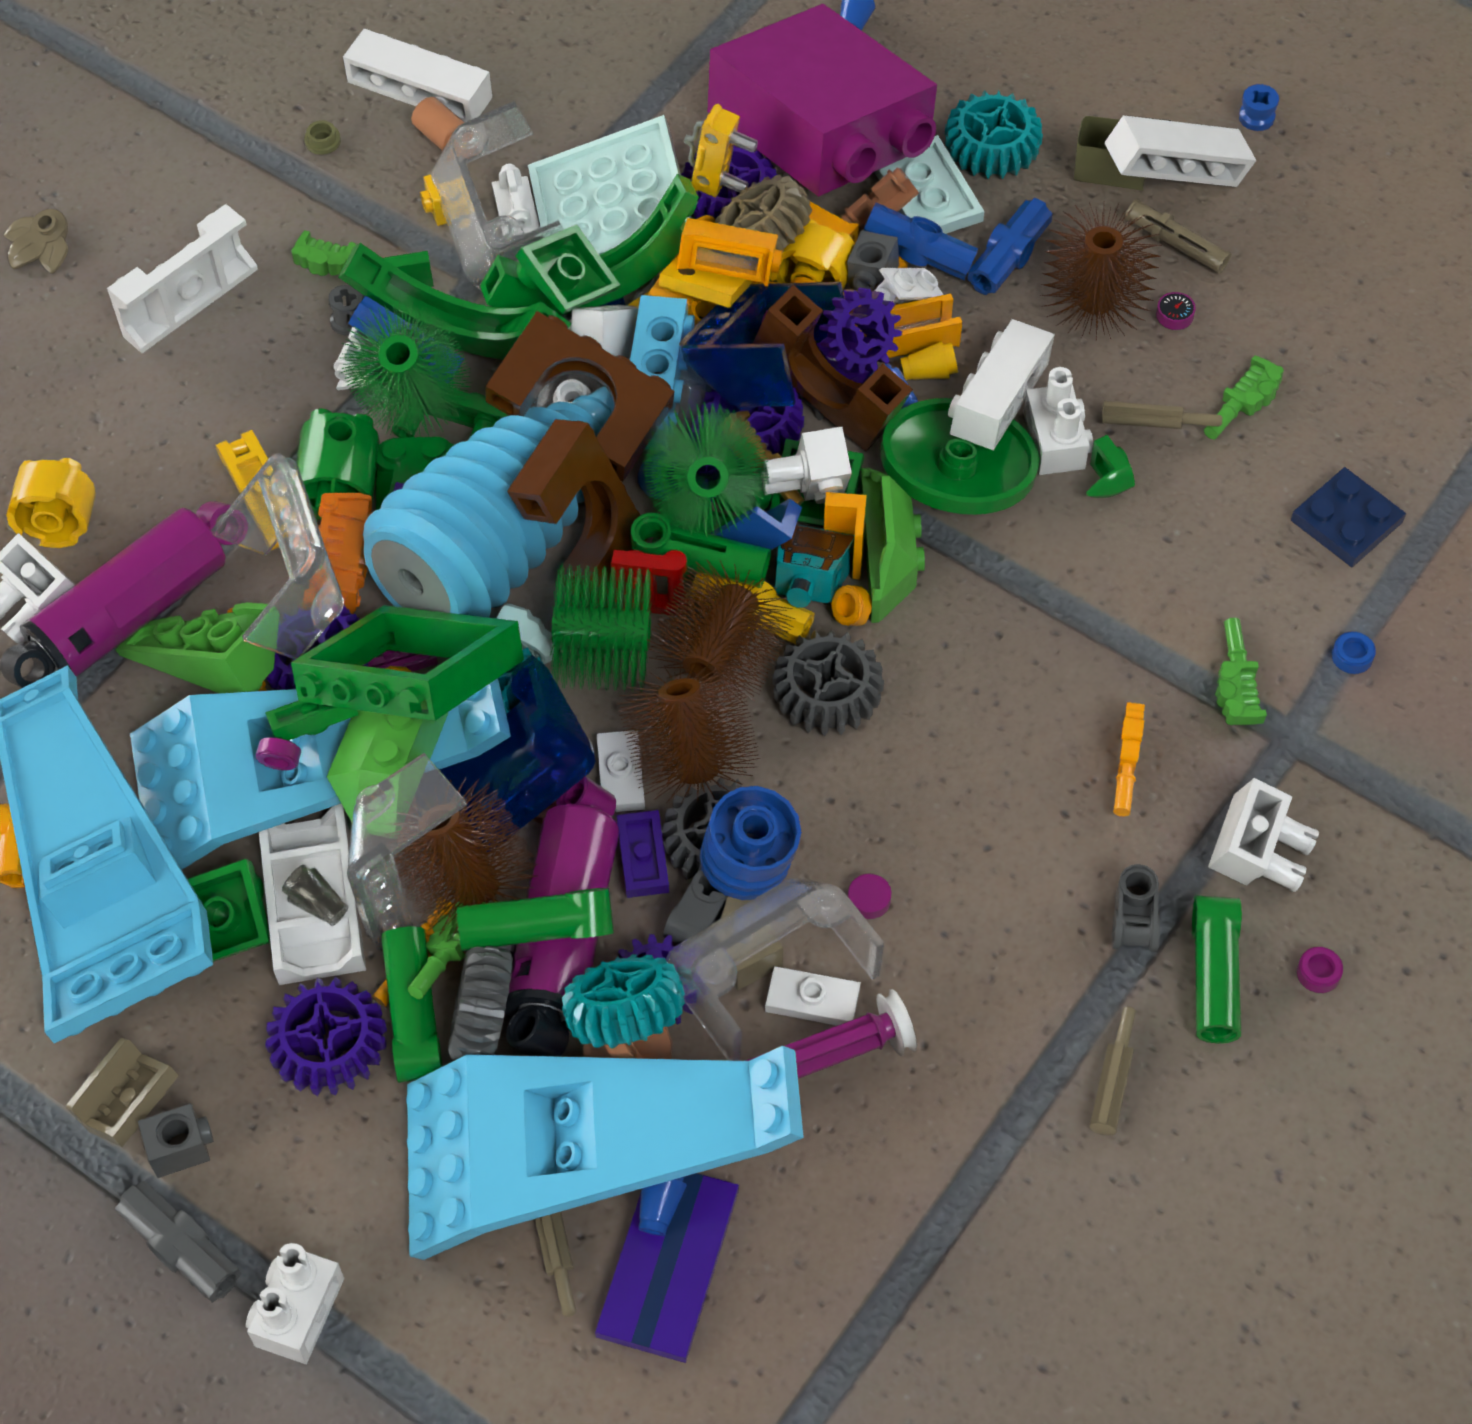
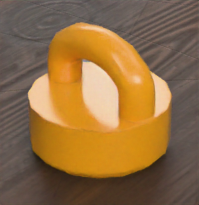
M842 586L835 592L832 598V614L836 621L842 625H864L871 613V597L867 590L861 586Z

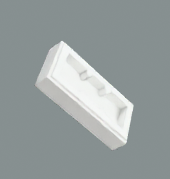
M632 731L597 734L601 787L615 796V812L645 810L644 789L641 787L643 786V783H641L643 779L637 780L642 778V776H638L642 774V771H640L642 768L635 769L640 767L641 764L633 765L641 762V760H637L641 757H633L640 753L631 754L640 749L629 750L639 745H633L637 742H628L638 738L627 739L638 733L625 735Z
M774 966L765 1004V1012L838 1026L854 1020L861 982Z

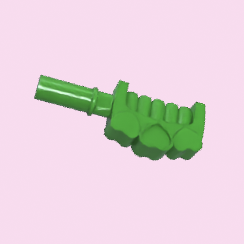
M304 230L291 252L294 264L300 265L302 268H309L310 273L325 276L329 273L334 276L340 274L356 243L350 242L348 246L343 245L341 247L337 243L333 245L329 241L325 243L321 239L316 240L311 237L310 231Z
M1254 355L1251 359L1249 370L1235 384V387L1232 389L1227 387L1224 390L1222 400L1226 404H1223L1221 410L1217 413V415L1223 417L1222 425L1220 427L1206 426L1204 429L1205 435L1214 440L1238 416L1239 411L1251 416L1256 411L1261 410L1262 406L1270 405L1271 401L1275 399L1276 391L1279 389L1284 369L1264 358Z
M1229 618L1224 621V628L1228 646L1227 655L1230 661H1224L1218 672V686L1215 692L1217 697L1216 703L1219 707L1223 708L1222 714L1226 717L1228 725L1262 724L1267 714L1266 710H1262L1260 705H1258L1260 704L1259 692L1256 688L1257 682L1254 680L1259 668L1258 662L1247 661V651L1244 647L1240 619Z
M456 910L455 913L452 915V917L450 918V920L455 916V914L457 913V910ZM449 914L432 928L434 933L430 935L429 941L426 943L431 956L428 957L427 963L408 987L409 994L414 998L422 999L439 975L446 970V964L449 961H460L465 957L464 952L461 950L458 929L455 932L458 926L457 915L447 926L444 927Z

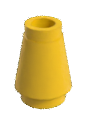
M940 341L907 357L900 358L906 380L950 379L949 375L958 373L952 343L943 344Z

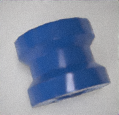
M1255 84L1249 86L1244 91L1242 97L1243 105L1239 112V121L1244 127L1253 131H1263L1273 125L1276 116L1275 110L1279 103V95L1276 90L1264 84Z

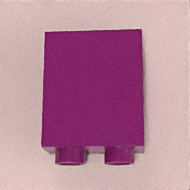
M820 4L710 49L707 112L710 113L715 104H720L723 109L739 115L740 120L737 131L758 141L756 149L818 197L850 182H862L872 172L906 157L914 158L921 155L930 147L935 137L936 123L933 118L937 84L825 4Z

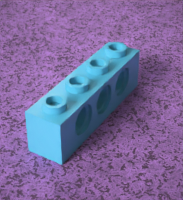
M641 295L630 360L636 365L638 370L648 376L656 375L661 377L675 391L673 407L667 415L679 429L674 410L676 403L682 404L684 399L685 381L680 380L681 370L688 371L690 348L685 347L686 338H693L695 316L688 315L687 299ZM666 416L664 422L671 428L668 416ZM661 424L659 428L663 430L664 426Z

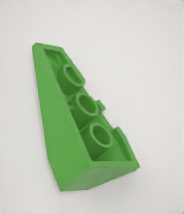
M246 602L234 605L233 612L218 615L215 609L203 611L201 617L189 621H184L180 615L153 620L122 642L115 650L119 656L217 693L254 692L261 688L262 682L274 669L279 610L275 604Z

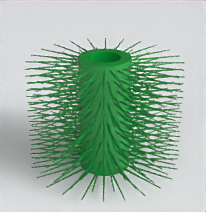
M399 299L398 329L395 310L394 324V321L391 322V314L389 315V311L387 313L391 331L381 314L390 337H388L372 312L384 337L377 329L372 332L375 334L378 342L371 335L365 334L369 338L367 339L359 333L351 331L368 340L372 345L362 340L361 342L371 347L359 343L356 344L360 346H349L368 349L374 353L359 349L365 353L352 351L356 354L345 355H357L358 357L342 358H356L359 360L347 361L365 362L348 363L360 365L345 368L356 367L353 369L365 370L349 373H360L350 376L355 378L349 381L355 380L350 384L359 383L355 385L359 387L354 389L359 390L352 394L360 392L355 397L360 395L363 396L359 399L365 397L359 403L366 401L362 404L368 403L365 407L371 404L365 411H368L375 405L365 415L375 410L370 415L372 416L377 411L372 417L373 419L383 409L379 414L382 417L374 426L378 422L380 423L385 415L386 417L383 421H388V419L386 420L388 415L393 418L396 411V416L392 423L394 422L393 431L398 417L399 427L404 410L401 433L406 416L407 424L409 422L410 412L411 434L413 417L415 437L416 414L418 428L420 419L422 426L425 423L422 409L433 428L423 403H425L441 428L431 406L440 415L444 411L440 408L442 406L438 402L443 403L447 407L449 406L445 402L453 407L456 406L442 397L444 396L450 401H454L443 395L455 397L451 394L458 393L448 388L471 386H460L464 385V383L452 381L456 379H447H461L462 377L455 376L467 374L456 373L467 371L468 369L450 371L462 369L464 367H453L466 364H457L462 362L457 360L465 357V355L460 358H454L463 354L454 355L459 352L454 351L460 347L453 348L456 345H451L457 341L448 344L450 342L448 339L451 337H446L448 334L444 336L441 334L438 337L442 332L439 330L441 327L435 330L439 326L437 324L432 330L433 327L431 326L436 318L429 325V322L425 325V323L423 324V317L417 331L418 323L421 320V311L414 324L415 312L409 333L412 309L407 326V313L405 312V326H403L402 305L401 327ZM429 354H432L430 359H425ZM430 362L436 363L435 365L428 366ZM389 381L386 386H381L383 382ZM440 388H443V389H446V390H449V391H452V392H447V391H444V390H442V389H440Z
M704 402L703 427L701 413L697 405L700 441L690 405L689 409L697 442L683 409L684 419L692 439L675 411L677 423L683 434L670 418V426L678 439L674 440L668 433L666 437L656 434L659 436L657 438L666 444L654 442L657 445H655L656 447L651 446L648 449L651 451L649 453L659 456L647 454L648 460L643 461L659 463H645L646 465L664 467H652L656 469H644L643 471L658 470L644 473H655L645 475L644 477L655 476L647 478L656 479L648 481L654 482L649 485L657 484L649 487L656 488L647 492L657 490L653 492L656 493L661 491L654 495H659L658 497L664 495L659 499L663 500L658 504L669 501L665 505L667 506L669 503L676 501L672 507L675 504L676 506L671 511L670 509L667 510L662 517L667 514L664 517L666 518L672 512L675 519L680 511V522L684 520V523L685 521L688 523V520L690 522L691 519L693 527L694 524L696 526L698 535L702 517V525L707 538L708 511L714 534L711 498L720 530L721 525L714 497L717 500L727 527L728 524L719 499L737 529L729 506L739 519L741 518L739 510L749 519L745 503L750 502L752 504L753 502H751L752 499L743 493L746 492L753 497L757 496L754 494L756 492L752 490L759 492L762 489L759 488L761 485L751 482L760 484L764 482L750 479L762 481V479L756 478L770 477L754 476L769 474L752 473L767 472L757 471L758 469L766 468H749L765 466L757 465L765 462L756 461L767 458L752 460L764 457L758 456L763 453L752 455L759 452L756 451L759 448H755L756 446L750 447L760 442V440L751 444L753 441H749L754 437L747 440L750 436L746 437L747 435L741 438L745 433L739 434L736 437L739 431L736 434L735 432L740 427V430H742L748 422L746 424L742 422L740 425L739 419H736L731 427L732 419L727 418L726 420L725 415L722 418L721 413L719 416L718 411L716 414L713 403V411L711 409L709 421V417H707L708 409ZM704 465L714 466L707 473L697 472Z
M569 564V583L567 569L565 587L564 567L562 577L560 565V574L558 570V594L556 579V597L554 591L555 606L551 622V653L553 650L551 668L553 663L555 686L556 672L557 682L559 679V663L560 675L562 668L564 688L565 678L567 685L568 662V677L570 680V666L572 689L573 676L575 687L576 672L579 673L580 688L582 689L581 676L584 686L585 666V678L587 670L589 690L590 681L592 688V668L593 682L595 673L597 690L598 681L599 688L601 687V673L603 679L605 669L604 682L607 691L606 681L609 689V674L611 684L613 656V675L617 691V675L618 680H620V664L623 655L621 673L625 692L626 680L628 685L629 657L631 686L634 688V681L636 686L639 660L638 651L640 658L638 669L641 680L645 681L646 658L648 663L647 652L650 647V641L648 640L651 637V580L649 569L647 570L648 578L645 575L643 604V595L641 599L642 586L640 577L642 580L640 568V577L637 571L636 592L633 589L629 569L626 594L624 595L625 585L622 567L620 570V580L618 577L617 593L614 568H612V578L610 573L609 588L604 566V578L602 569L600 599L597 566L596 577L595 569L593 572L592 590L588 565V578L585 568V586L584 575H582L583 586H581V569L579 565V579L577 566V584L575 571V587L572 565L570 574ZM639 681L640 688H643L642 683L645 686V682Z

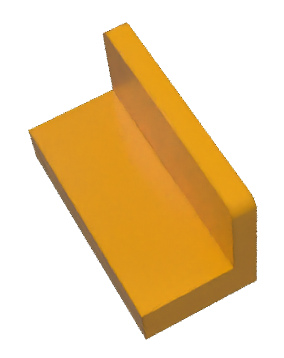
M826 492L824 530L855 535L852 579H861L867 495Z

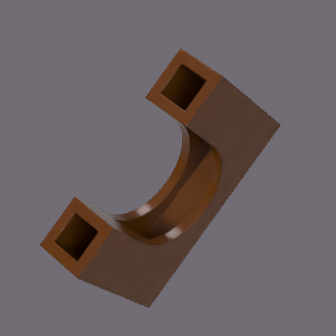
M792 285L767 311L750 351L792 388H796L800 395L837 427H843V432L866 452L882 436L887 423L899 413L913 389L885 364H882L863 384L848 379L833 368L819 351L814 339V328L823 310L796 286Z
M537 311L487 383L486 402L507 415L524 416L541 390L557 377L567 374H582L598 380L610 392L615 408L596 438L605 454L609 457L620 481L623 482L648 445V442H650L649 440L654 436L652 434L656 433L657 427H660L661 421H664L673 407L675 391L661 377L656 375L648 376L638 370L636 365L622 355L614 356L605 351L594 338L587 335L581 337L569 330L568 326L561 319L552 315L547 317Z
M555 419L507 492L524 519L557 524L580 489L582 490L586 506L585 524L579 541L561 567L562 577L564 567L565 586L567 569L569 583V564L570 574L572 565L575 587V571L577 584V566L580 579V565L581 586H583L582 575H584L585 586V568L588 578V565L593 590V572L595 569L596 577L597 566L601 599L602 569L604 578L605 566L607 583L609 582L610 588L614 550H632L631 526L634 520L641 514L633 504L626 491V487L620 481L609 457L605 454L589 423Z

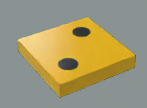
M698 247V250L723 254L707 248ZM679 255L660 273L659 286L727 308H730L754 282L744 278L695 269H677Z

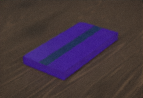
M698 1173L684 1177L683 1182L687 1184V1187L671 1223L667 1227L665 1236L645 1233L638 1229L640 1224V1193L595 1331L596 1338L683 1363L687 1362L739 1193L738 1184Z

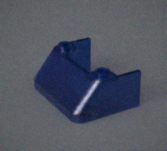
M841 282L768 284V286H764V284H751L730 308L716 305L680 341L679 345L683 361L728 404L737 406L739 410H749L757 406H793L796 403L784 343L753 344L762 324V318L766 311L792 285L796 286L820 307L823 312L824 310L833 311L835 306L832 299L834 297L844 299ZM823 312L814 328L816 343H820L828 337L827 332L819 330L820 325L828 324L829 319Z

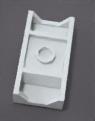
M225 204L214 213L207 215L204 220L197 224L200 235L197 240L189 243L169 260L158 265L148 275L136 267L107 288L122 335L141 353H144L258 270L257 264L241 245L238 231L247 225L246 220Z
M342 804L331 807L321 819L292 824L283 823L260 831L259 839L272 962L278 984L284 985L317 979V977L325 978L366 971L350 855L351 845L348 821Z

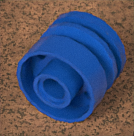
M759 786L739 787L725 794L712 810L699 853L702 872L714 888L725 896L739 900L761 899L777 890L787 876L802 833L799 816L791 803L776 791Z

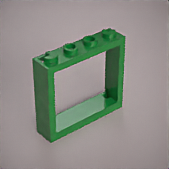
M383 605L291 662L299 702L436 721L522 662L524 656L518 621ZM386 650L449 658L426 674L363 666ZM422 701H427L428 710L421 708Z

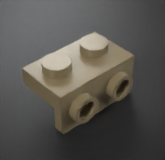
M122 1037L70 1099L66 1108L88 1132L123 1147L128 1139L137 1131L139 1127L138 1121L147 1117L179 1075L170 1065L142 1054L130 1040Z

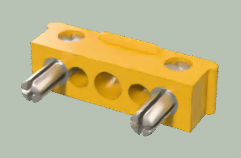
M720 104L713 106L705 121L696 122L693 135L686 134L684 143L690 147L688 159L690 165L694 167L691 183L695 191H702L715 198L722 186H726L741 193V189L746 190L749 183L728 173L733 148L736 145L749 152H754L758 145L756 139L737 131L740 116L723 109ZM700 127H702L701 135H700V140H699V145H698L697 156H696V161H695V160H694V156H695L696 147H695V144H694L692 141L697 140L698 135H699Z

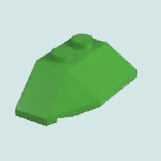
M861 468L860 495H867L864 545L868 593L872 601L870 617L871 623H879L916 588L918 571L925 570L924 547H916V538H921L922 535L921 515L913 514L912 498L889 475L871 468Z
M422 701L421 708L428 710L427 701ZM357 710L359 715L351 718L327 778L358 834L379 838L384 837L385 839L398 841V839L389 837L400 836V834L388 835L400 833L403 828L385 825L405 824L407 817L400 815L405 814L408 816L410 812V805L413 804L448 713L436 721Z

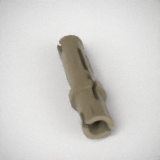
M1137 198L1126 211L1125 220L1132 222L1137 218L1139 220L1134 222L1137 226L1145 227L1148 225V227L1143 229L1151 233V235H1155L1151 236L1153 240L1157 242L1163 240L1215 270L1218 274L1222 273L1231 259L1232 254L1229 251L1223 250L1199 234L1173 220L1174 216L1168 212L1162 214L1142 203ZM1150 220L1155 221L1156 223H1158V224H1160L1161 226H1163L1164 228H1166V229L1172 231L1173 233H1170V232L1166 231L1165 229H1163L1162 227L1158 226L1157 224H1154V223L1151 222ZM1182 239H1186L1187 241L1191 242L1192 244H1194V245L1198 246L1199 248L1203 249L1204 251H1206V253L1202 252L1201 250H1199V249H1197L1196 247L1190 245L1189 243L1185 242V241L1182 240Z

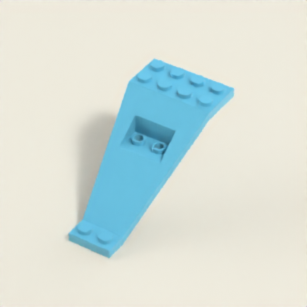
M67 665L0 699V761L42 972L44 1032L53 1043H57L69 1036L81 1033L87 1027L109 1016L118 1015L125 1008L149 996H156L164 991L165 988L188 977L196 976L206 968L214 965L207 910L78 701L77 677Z
M498 678L449 711L425 774L477 757L511 737ZM296 689L189 695L130 733L139 801L180 868L184 869L223 844L341 804L328 781L327 775L351 718L330 725L322 733L316 735L305 734L289 740L301 749L298 766L292 770H276L261 764L256 759L259 741L263 738H275L265 712L298 701Z
M781 1046L750 1061L465 1055L407 1084L410 1257L425 1260L490 1231L766 1154L804 1138L795 1050Z

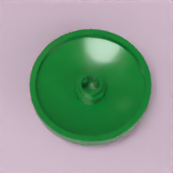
M935 398L913 403L901 409L887 423L880 448L881 462L884 470L910 497L927 506L957 514L978 515L994 513L1019 503L1027 496L1034 485L1039 467L1038 450L1030 434L1014 419L994 450L950 435L953 418L948 417V411L953 398Z

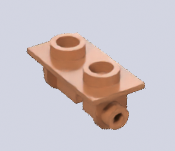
M897 167L893 172L889 169L887 171L888 174L871 188L872 193L868 196L866 194L862 195L850 207L844 209L846 213L841 218L848 223L859 224V235L863 231L876 202L898 212L919 194L901 168Z

